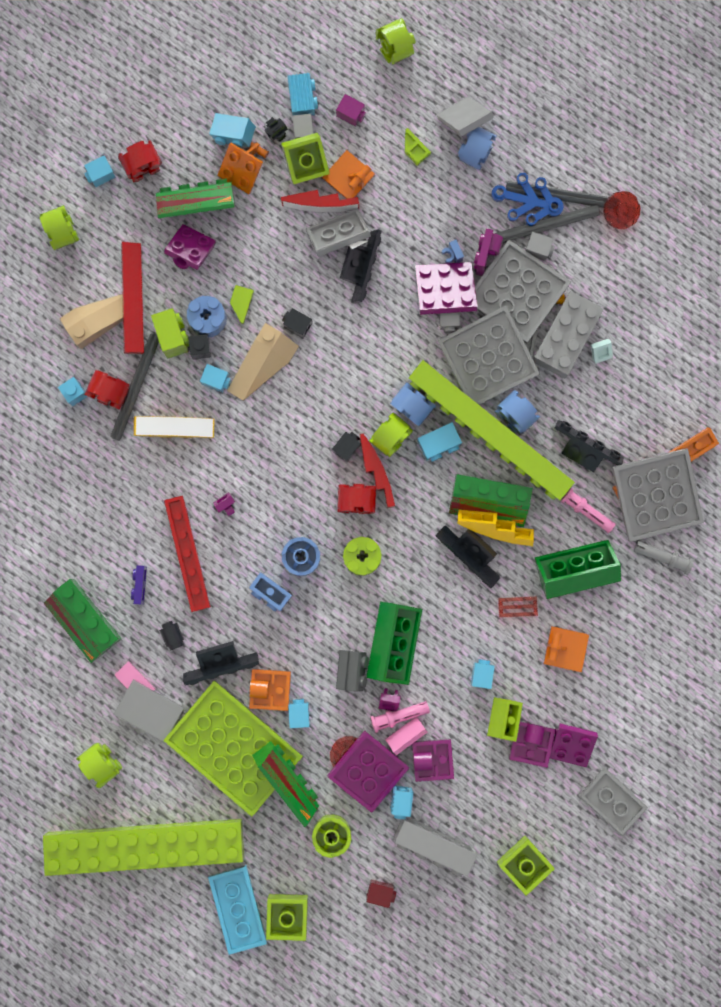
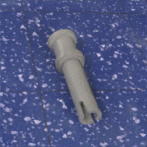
M639 540L636 543L638 547L634 548L635 553L637 552L668 564L667 566L670 569L676 568L683 571L686 575L690 573L694 559H686L679 556L676 552L668 553L642 543Z

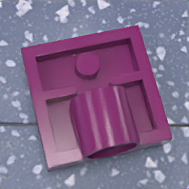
M182 224L165 247L164 254L172 257L173 262L180 269H187L190 266L198 270L214 248L216 240Z
M486 228L485 234L480 236L478 251L480 253L476 252L473 268L477 269L476 275L483 276L489 255L497 256L500 253L503 237L493 233L494 230Z
M520 721L517 741H512L509 760L548 768L555 729Z
M559 723L558 729H555L550 759L587 768L598 733Z
M451 739L416 741L412 744L415 782L454 779Z

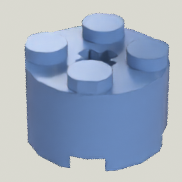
M481 127L467 133L468 141L466 144L463 143L458 152L460 161L481 170L482 165L480 163H485L493 148L491 146L492 140L496 141L497 135Z
M198 297L190 302L187 309L189 325L198 335L207 334L208 337H214L220 334L226 325L227 315L222 304L215 297ZM205 314H209V315H210V316H208V320H205V319H204Z
M406 382L390 404L417 426H420L436 405L428 399L424 401L426 397L417 390L413 392L415 388Z
M514 390L497 406L495 413L500 419H505L509 423L507 426L514 434L517 432L523 434L540 416L535 415L537 412L536 408L525 397L523 399L518 397L519 392Z
M305 537L289 540L282 551L284 567L290 573L297 576H307L313 573L321 561L318 546L312 540ZM298 552H305V561H297L298 557L296 555Z

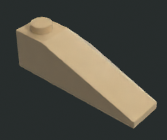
M122 294L74 308L60 318L64 328L80 349H83L123 321Z
M265 323L227 391L244 401L281 368L285 367L299 346L282 332Z

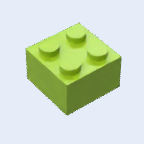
M318 133L281 143L293 184L330 174L321 137Z
M171 308L151 315L162 352L167 359L189 352L188 335H186L185 331H182L185 325L179 313H175L174 309Z
M526 835L497 861L499 867L525 896L555 870L553 865Z
M268 895L266 940L306 941L308 895Z

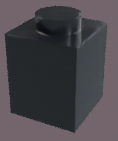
M294 308L290 312L287 311L282 319L284 322L283 327L304 339L313 324L311 318Z
M207 334L188 337L190 355L193 360L211 357L210 341Z
M345 432L332 448V452L347 463L361 446L360 438L353 432L350 434Z

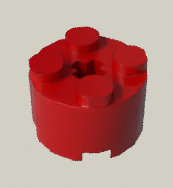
M151 140L147 144L144 141L137 142L126 148L127 153L124 155L120 153L118 155V159L127 177L132 179L133 183L142 180L143 175L147 173L153 175L160 171L159 166L162 164V161Z
M95 370L84 395L92 399L97 397V402L106 406L110 403L109 406L120 410L130 384L111 377L107 373Z
M339 484L338 512L374 514L376 509V486Z

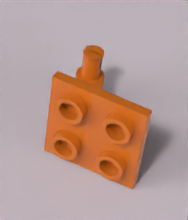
M251 141L247 151L230 143L217 176L222 179L227 178V182L232 181V185L250 194L263 164L261 160L254 157V154L257 153L265 159L269 151L260 147V144L257 142L253 143Z
M346 150L329 169L330 174L323 176L322 179L348 199L356 197L374 177L375 173L372 172L368 165H364Z
M551 626L543 664L582 672L589 634Z

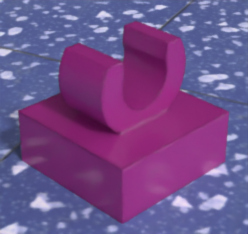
M229 492L213 502L219 513L225 510L228 516L235 513L231 506L235 501Z
M385 688L384 692L381 693L378 709L398 711L400 703L398 690H395L394 695L387 694L388 688Z

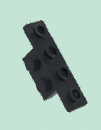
M377 229L370 232L371 237L368 238L366 247L360 245L351 249L348 245L340 279L355 284L351 303H361L366 297V287L372 276L371 269L376 261V250L381 243L382 230Z
M557 421L554 429L570 438L561 452L564 456L593 473L603 458L617 466L623 464L624 458L618 451H611L601 441H594L589 438L587 433L575 430L566 421Z
M445 525L435 535L442 544L489 588H492L498 582L500 576L487 565L495 558L497 553L475 532L467 529L460 537H457Z
M234 641L196 651L200 669L183 673V683L185 686L189 684L195 685L203 680H212L218 676L233 674L245 668L251 669L259 664L258 653L255 652L238 657Z

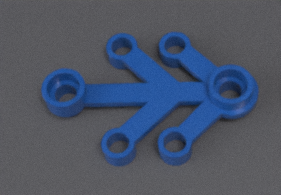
M520 173L516 178L517 183L522 186L526 195L506 191V188L502 185L495 186L491 192V197L496 202L508 199L524 203V205L517 209L509 210L507 218L511 222L516 221L519 216L535 207L544 208L536 214L531 213L527 215L525 222L528 226H534L537 221L547 215L558 216L564 208L563 202L551 195L546 187L547 181L543 177L536 179L535 188L541 191L545 200L538 199L528 182V175L526 173ZM519 177H525L526 181L521 182ZM542 181L544 186H539L537 182ZM501 190L503 194L497 195L496 191ZM551 204H556L558 208L553 209ZM514 212L517 217L511 218L510 213ZM533 217L535 222L530 223L528 218Z

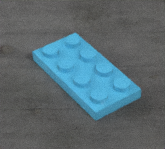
M247 865L210 875L208 879L228 954L267 944Z

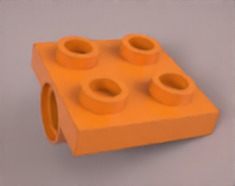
M252 669L249 708L288 711L291 671Z

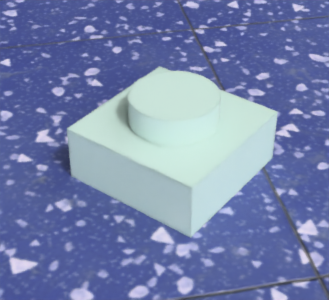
M609 339L591 344L592 358L595 364L613 358L612 343Z

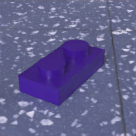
M136 565V569L133 570L132 579L135 581V588L131 590V600H134L133 604L144 605L147 566Z

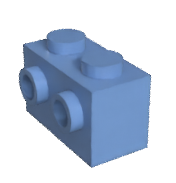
M262 572L259 573L249 587L254 597L259 600L261 598L265 599L268 602L267 606L275 612L277 609L282 611L293 596Z

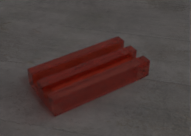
M537 596L498 598L499 617L538 616ZM533 600V604L503 606V602ZM533 608V612L503 613V609Z

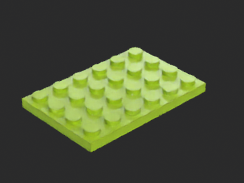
M215 680L163 740L251 817L275 790L258 768L252 755L272 741L275 746L279 744L285 752L282 756L286 761L290 759L296 765L303 757L302 754Z

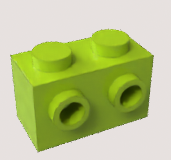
M494 697L487 736L516 742L523 703Z

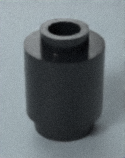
M169 621L161 625L162 629L159 631L166 647H169L170 651L184 645V637L178 623L173 624V621Z

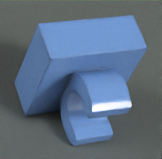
M457 240L449 242L448 248H444L441 252L442 255L446 253L451 255L450 258L446 259V263H452L453 260L455 263L463 261L464 255Z

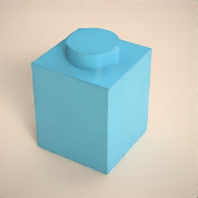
M105 155L84 165L87 170L84 174L88 182H93L95 187L116 178Z
M207 364L200 383L223 393L224 388L228 389L231 378H229L230 375L227 371Z
M72 377L58 387L64 398L72 406L87 397L84 395L86 391L75 377Z
M479 659L478 663L474 662L471 686L492 688L495 666L490 665V661Z
M294 699L293 703L288 704L290 728L309 727V702H304V699Z

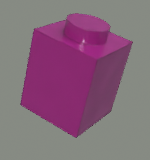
M345 94L336 109V117L356 127L358 122L362 123L365 118V104Z

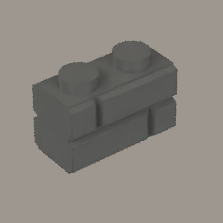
M339 650L336 689L355 692L363 691L367 684V677L365 676V668L369 664V658L366 657L367 652Z

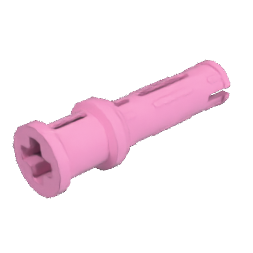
M572 488L561 499L562 503L565 502L574 508V512H581L607 533H610L616 523H613L590 506L586 498H581L574 493Z
M424 701L398 711H386L383 715L370 716L375 733H378L379 730L387 727L393 728L395 724L428 714L430 710L427 702Z

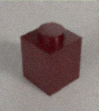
M371 879L366 902L390 908V903L395 902L397 891H394V885Z

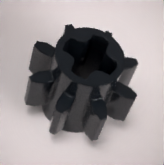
M272 117L266 122L267 128L264 130L272 141L277 139L280 142L286 137L285 131L288 128L280 118L276 120Z

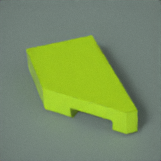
M406 128L404 153L418 166L431 152Z
M235 285L230 304L240 323L244 324L254 290Z

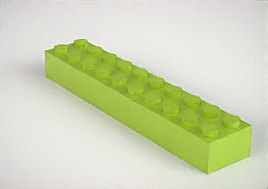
M424 360L421 361L409 376L412 387L419 392L421 389L424 390L427 399L432 403L436 401L440 403V409L447 415L451 413L457 417L455 421L463 428L466 425L471 428L470 433L478 440L480 437L487 442L484 445L493 452L497 449L502 453L499 457L508 464L512 461L517 465L514 469L524 476L527 473L531 477L529 481L538 488L543 486L546 489L544 493L551 499L555 500L558 498L561 500L575 483Z
M242 819L47 832L43 835L44 875L53 876L240 863L245 858Z

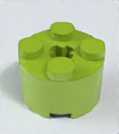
M402 18L376 29V40L380 39L382 45L380 51L387 63L392 62L393 65L414 54L413 44L416 41L414 35L406 29L405 21Z
M64 205L40 214L39 218L44 232L47 233L48 238L52 239L49 243L54 251L80 240L72 226L74 225L73 220Z
M394 412L388 416V421L379 426L369 440L384 455L389 457L397 452L402 446L401 443L414 431L409 424Z
M358 537L352 539L346 545L343 560L350 572L355 575L365 576L373 573L381 563L382 554L380 547L374 540L368 537ZM360 551H364V554L368 555L364 562L357 559Z
M94 743L78 756L76 760L81 761L78 766L88 780L94 779L97 782L95 786L100 789L120 773L122 765L117 759L113 760L109 755L112 752L106 744Z
M328 814L316 822L312 832V841L316 851L328 858L339 856L347 851L351 842V829L344 818L339 815ZM331 832H334L336 838L329 839L327 833L331 834Z

